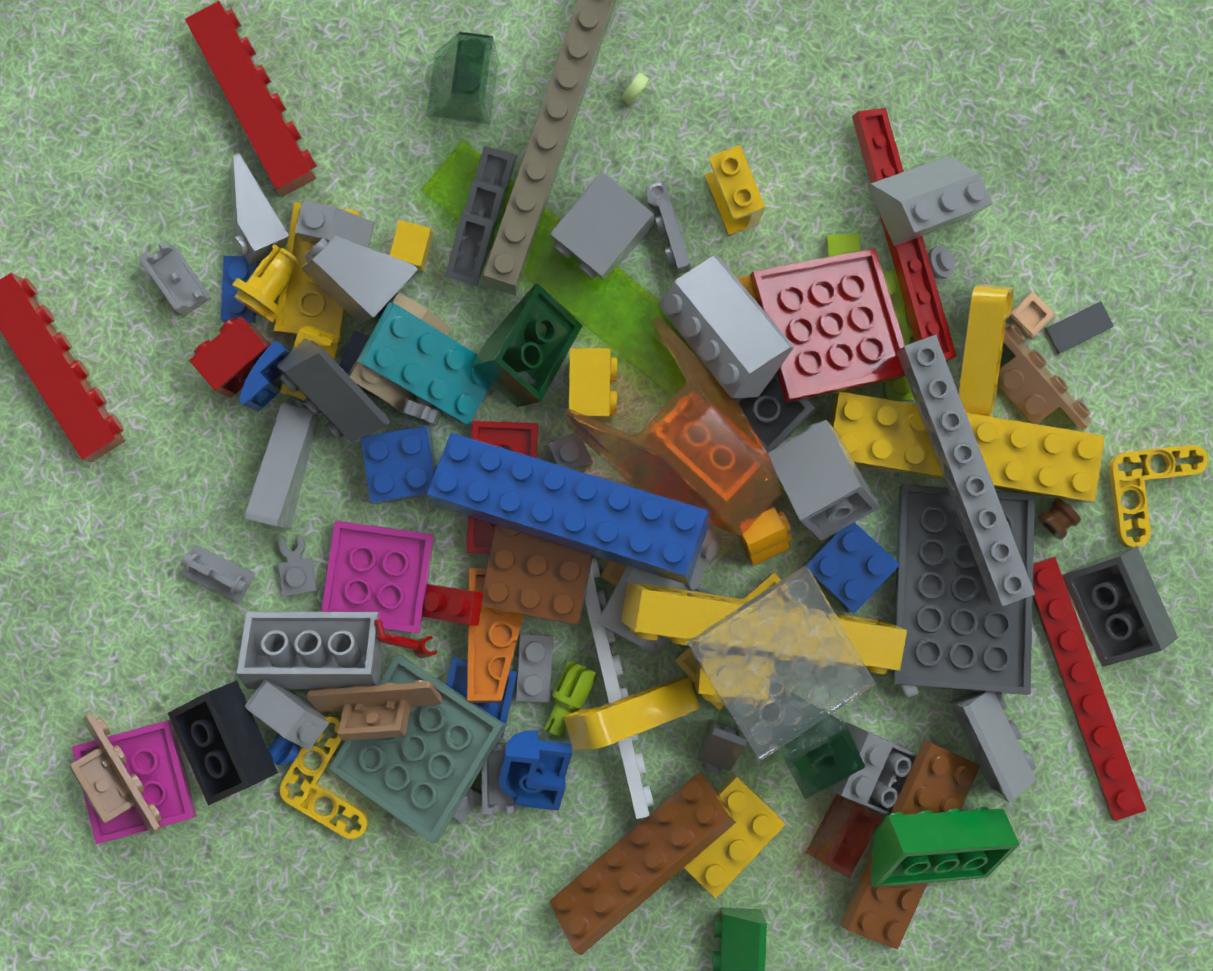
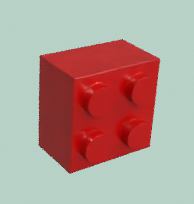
M241 316L238 319L232 318L224 323L219 329L220 334L212 341L207 340L201 343L194 350L195 355L189 360L214 391L229 398H232L243 388L253 366L271 345L253 324Z

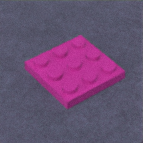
M335 521L321 612H378L384 629L420 633L435 535Z
M171 720L107 737L113 747L118 745L127 759V763L124 766L129 775L135 774L141 781L145 790L141 795L147 805L153 803L162 818L158 822L160 827L197 816L176 732ZM95 740L72 746L75 761L99 748ZM83 792L96 844L148 830L134 806L103 825Z

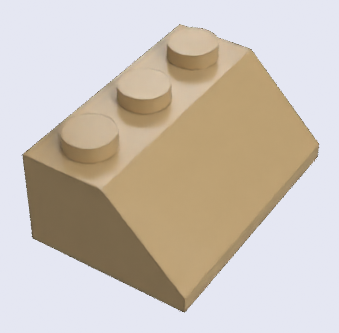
M397 292L391 298L390 302L397 304L445 335H448L451 327L429 309L404 294ZM357 360L348 374L364 392L401 413L406 400H411L413 394L361 365Z

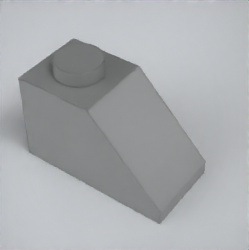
M303 200L295 233L303 241L316 244L322 238L328 242L336 235L369 248L375 223L337 207Z
M267 679L262 681L245 704L247 710L282 737L307 750L312 748L329 725L326 718L310 702Z

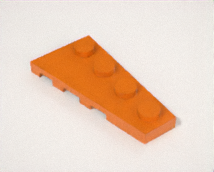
M469 568V590L483 592L487 568ZM481 607L479 626L468 625V702L501 703L524 615Z

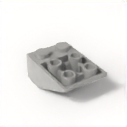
M846 722L819 783L845 798L890 815L917 753Z

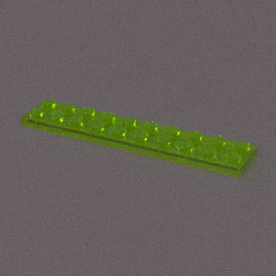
M464 140L458 144L421 188L426 196L458 222L460 221L461 213L465 210L472 180L476 177L481 154ZM512 179L510 180L509 188L503 204L501 215L491 243V249L493 248L499 227L501 225L509 198L511 196L515 182ZM546 208L523 276L534 285L539 284L574 318L665 393L674 398L701 366L702 360L659 308L658 305L661 301L617 266L604 281L598 276L592 280L578 268L581 262L570 255L567 259L554 249L553 244L555 241L550 233L561 219Z

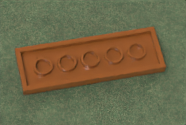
M924 739L891 814L901 812L903 815L917 814L926 810H930L932 813L946 812L951 809L961 810L981 765ZM871 856L840 925L847 931L898 950L928 883L873 888L871 883Z
M700 771L549 901L574 952L579 955L584 954L736 823L707 777Z

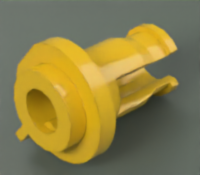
M275 244L271 247L273 249L271 253L261 261L247 282L236 278L232 284L238 291L234 298L270 322H273L282 310L275 303V300L290 280L294 268L301 264V261L284 248L280 249Z

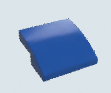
M278 340L267 348L253 366L240 394L239 401L244 406L258 412L275 398L281 390V387L274 381L282 374L276 366L291 352V349Z

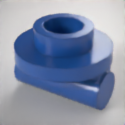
M278 733L268 747V751L273 758V762L283 767L287 763H292L297 758L300 746L285 739Z

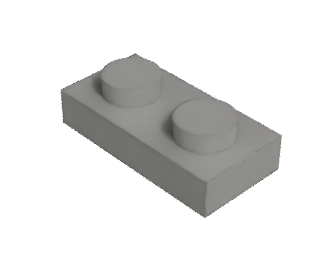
M520 634L516 701L550 702L553 635Z

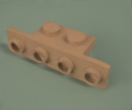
M1006 322L1004 343L1015 356L1000 368L998 386L1030 423L1038 424L1061 407L1081 431L1085 430L1091 422L1089 417L1091 413L1087 406L1081 400L1077 399L1075 401L1067 392L1069 388L1066 382L1057 374L1053 376L1045 367L1047 363L1044 357L1035 349L1031 351L1023 342L1025 337L1015 325L1009 326Z
M423 680L406 684L353 685L351 688L337 689L323 687L320 690L308 691L306 696L313 707L321 713L342 712L338 735L343 741L405 737L411 707L441 705L442 696L434 685Z
M92 712L86 714L83 722L99 748L70 764V770L103 825L134 806L150 834H154L161 829L158 823L162 820L159 811L153 803L147 805L141 795L145 791L141 781L135 774L129 775L124 766L127 763V759L118 745L113 747L108 740L107 735L110 734V731L102 717L95 718Z

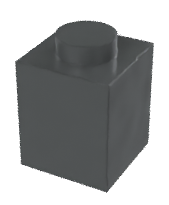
M579 431L548 444L557 465L578 471L593 464Z

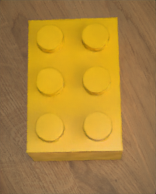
M735 772L729 776L716 792L736 823L684 867L715 899L786 825L784 820Z

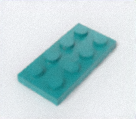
M392 302L388 303L357 360L361 365L468 426L491 385L471 367L478 354Z

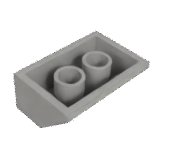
M949 156L868 185V189L894 246L966 220L993 204L980 174Z
M972 691L950 701L953 712L978 764L981 765L980 768L992 793L1007 802L1015 800L1036 781L1032 770L1036 769V766L1027 751L1023 752L1019 745L1018 739H1021L1020 732L1012 720L1008 721L1003 711L1007 706L1001 693Z

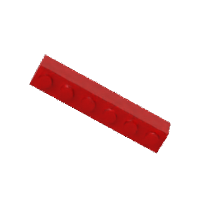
M217 1L185 18L188 27L279 194L283 197L317 179L312 171L317 165L308 149L302 152L297 141L302 139L293 121L287 123L282 113L287 111L278 93L273 95L270 93L267 85L272 81L262 64L256 67L252 59L256 55V51L247 36L241 39L237 31L241 24L233 9L231 8L226 11L221 2Z
M9 273L0 279V331L80 458L84 461L94 462L125 442L121 435L124 428L118 418L113 414L109 416L103 405L107 401L97 387L92 388L86 379L89 376V372L84 364L78 359L76 361L73 359L69 352L72 349V345L62 332L57 333L51 323L55 321V318L45 305L40 306L34 296L38 294L35 286L28 278L25 277L23 279L13 273Z

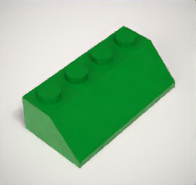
M980 807L971 811L951 809L939 813H932V811L926 810L908 815H903L901 812L892 813L884 818V822L874 832L871 883L873 888L987 878L1020 844L1004 808L989 809L988 807Z
M721 907V916L714 917V938H720L719 951H713L712 971H765L767 922L761 909Z

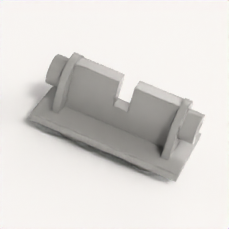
M195 545L191 555L187 553L181 562V565L184 566L181 575L238 603H241L255 573L198 545Z

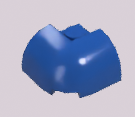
M538 730L523 731L515 734L506 746L499 773V789H502L505 794L513 798L516 805L559 811L566 788L565 776L572 756V745L570 743L538 740Z

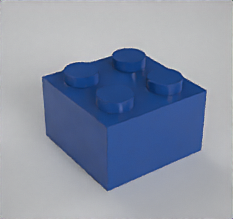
M422 426L368 435L361 438L371 503L382 504L427 496L426 494L437 469L432 433L429 427Z
M854 522L829 536L801 568L845 610L855 614L900 564Z

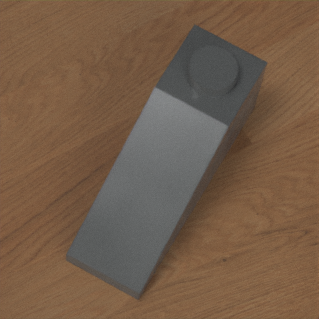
M710 719L697 758L703 762L702 767L718 774H721L722 769L731 771L746 747L748 739L742 730Z

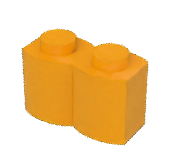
M772 507L736 524L740 543L752 567L789 550L788 542L792 541L789 532L791 527L783 511L777 513L776 509Z

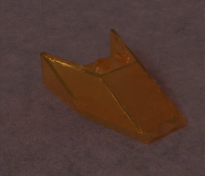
M657 316L654 319L655 338L670 350L686 379L683 388L636 435L627 434L571 409L564 413L568 428L636 489L708 510L711 525L741 537L785 489L768 453L737 400L729 396L703 362Z

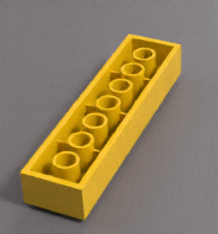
M838 392L834 395L830 425L838 433L856 466L945 480L916 404L845 392ZM966 413L995 489L1035 494L1036 496L1053 499L1059 498L1083 504L1095 502L1105 439L1104 435Z
M627 581L621 622L630 628L629 632L636 633L637 637L642 639L658 640V635H662L663 637L670 638V642L681 645H691L692 640H695L696 642L703 643L704 647L715 650H724L725 645H728L729 647L737 648V652L749 655H758V650L770 653V657L790 660L792 655L803 658V662L823 665L824 660L835 663L834 666L855 670L857 665L867 668L866 670L878 674H887L888 669L900 671L907 634L906 629L883 620Z

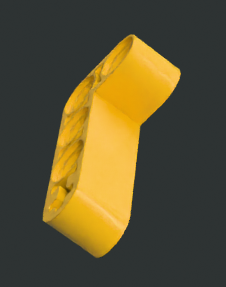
M978 284L973 289L959 387V396L966 413L990 417L993 415L1006 320L1010 316L1013 303V287Z
M683 676L601 707L587 708L570 713L563 718L573 750H589L611 745L700 709L691 676Z

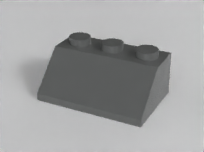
M306 338L276 366L283 373L279 379L293 393L298 389L306 397L302 403L316 417L321 413L328 420L324 426L338 440L343 436L350 442H354L385 427L390 422L388 417L324 348Z
M1138 546L1110 554L1063 574L1103 667L1162 651L1178 639Z

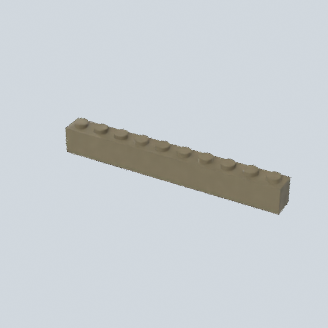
M616 0L577 1L483 274L484 286L514 296L517 294Z

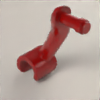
M380 618L374 620V625H376L379 637H376L378 641L412 649L419 658H427L437 654V650L429 652L425 647L426 641L433 639L432 636L414 640L395 634H385L382 620Z

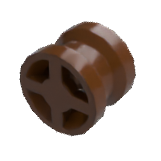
M1059 498L1052 502V508L1048 512H1042L1037 517L1039 522L1059 540H1063L1067 536V530L1071 526H1077L1081 522L1077 512Z

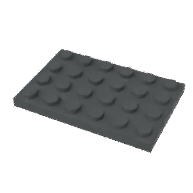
M902 484L899 490L897 562L900 565L896 569L894 625L906 629L907 634L900 671L892 670V685L1030 695L1033 595L1005 606H993L948 488ZM996 491L1033 587L1035 494Z

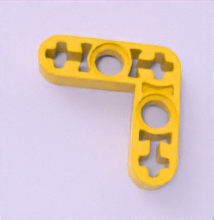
M1197 445L1130 451L1117 454L1111 459L1109 463V476L1116 533L1122 545L1126 547H1141L1150 539L1151 528L1145 480L1191 476L1202 473L1206 469L1209 460L1207 452ZM1189 451H1191L1193 457H1198L1199 460L1198 463L1193 464V469L1190 464L1175 465V459L1188 457ZM1139 455L1143 456L1142 469L1128 471V476L1125 475L1124 471H1119L1118 465L1124 462L1123 458H1126V462L1131 464L1141 462ZM1154 455H1160L1165 459L1166 467L1161 473L1154 472L1150 467V460ZM1125 491H1132L1137 497V504L1133 509H1127L1121 503V496ZM1140 513V518H1133L1135 529L1141 530V535L1136 536V542H1134L1132 537H1127L1126 530H1130L1132 524L1131 519L1124 520L1123 514L1133 515Z
M326 716L325 718L329 725L331 723L336 725L334 731L338 733L341 719L336 716ZM325 731L318 738V743L323 739ZM338 735L337 738L332 736L327 740L324 746L331 748L329 753L317 744H314L310 750L302 747L280 785L282 799L287 804L345 838L356 839L360 837L369 825L367 813L318 783L341 744L342 739ZM308 751H316L321 755L322 763L318 769H311L306 766L304 757ZM297 768L303 774L314 777L312 782L308 777L304 779L300 787L304 791L303 795L298 794L295 797L290 795L291 788L288 787V784L296 783L301 776L300 773L295 772ZM328 797L332 800L334 808L331 814L323 815L317 811L316 802L318 798ZM341 805L346 808L341 813L348 818H351L353 815L359 817L358 824L361 825V829L355 828L349 831L347 829L348 822L342 818L337 820V824L332 821L339 813Z

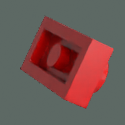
M427 584L422 617L479 626L483 592Z

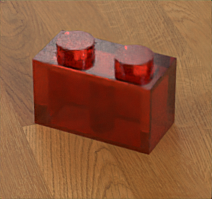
M836 794L805 853L850 878L882 817L858 803Z

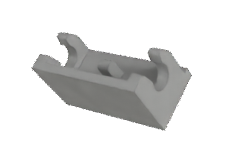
M163 242L158 244L160 247L158 252L154 254L145 252L138 258L175 311L186 316L212 297L177 247Z
M508 742L496 743L482 767V815H492L500 811L511 814L519 809V805L514 804V799L505 794L502 789H499V773Z

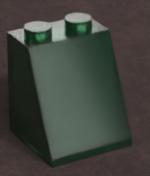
M460 31L435 52L426 112L427 117L491 125L499 67L498 54L492 35Z
M783 687L769 694L768 700L761 699L759 700V705H755L804 799L866 767L846 724Z

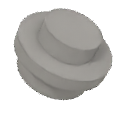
M944 246L932 248L928 253L934 278L945 279L950 277L955 270L953 254Z

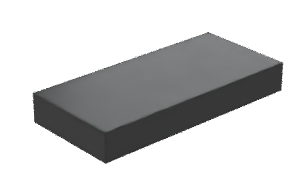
M1100 301L1045 328L1055 350L1060 354L1114 327Z

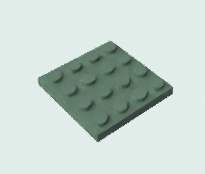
M397 654L379 685L383 683L406 684L417 680L431 682L442 696L441 705L411 707L405 737L345 741L329 770L428 841L438 843L507 725L476 704L468 702L466 697L403 655Z

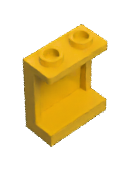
M741 145L710 156L709 162L713 171L705 174L704 178L727 235L731 236L758 225L765 210V204Z

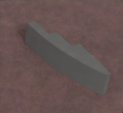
M489 146L483 147L476 177L472 180L464 212L461 213L445 277L474 286L478 285L501 215L517 155Z

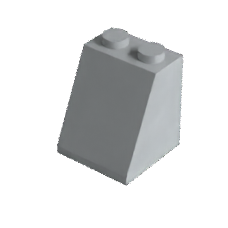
M601 171L550 233L555 241L553 248L567 259L570 255L581 262L578 268L592 280L598 276L604 281L655 226L654 213Z
M336 235L328 242L322 238L303 256L307 262L301 268L358 324L374 318L418 270L413 264Z
M827 420L810 425L805 429L804 433L792 440L782 441L773 451L767 453L799 520L821 541L880 508L838 433Z

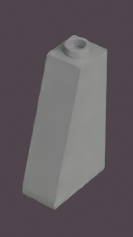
M293 400L292 405L281 403L244 519L277 527L291 528L319 418V415L316 417L301 401Z

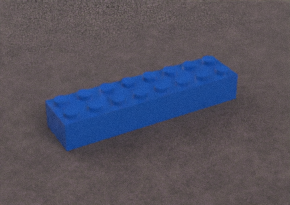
M454 433L449 435L426 494L438 507L687 585L690 583L710 524L708 510Z

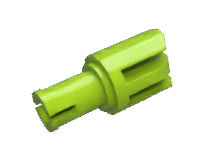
M573 660L567 661L552 696L556 704L547 724L544 726V730L563 738L566 730L563 717L573 713L574 710L578 711V709L583 708L597 677L595 671L589 670Z

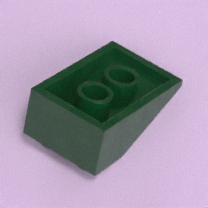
M535 284L486 340L471 367L517 408L541 402L583 325L539 284Z

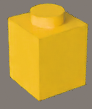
M399 220L389 256L413 264L418 271L424 272L434 237L432 229Z

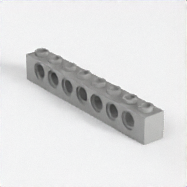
M937 335L902 347L897 351L898 358L992 605L1005 606L1035 595Z

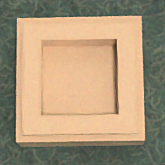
M1031 292L1010 313L1009 318L1031 339L1056 314L1034 292Z

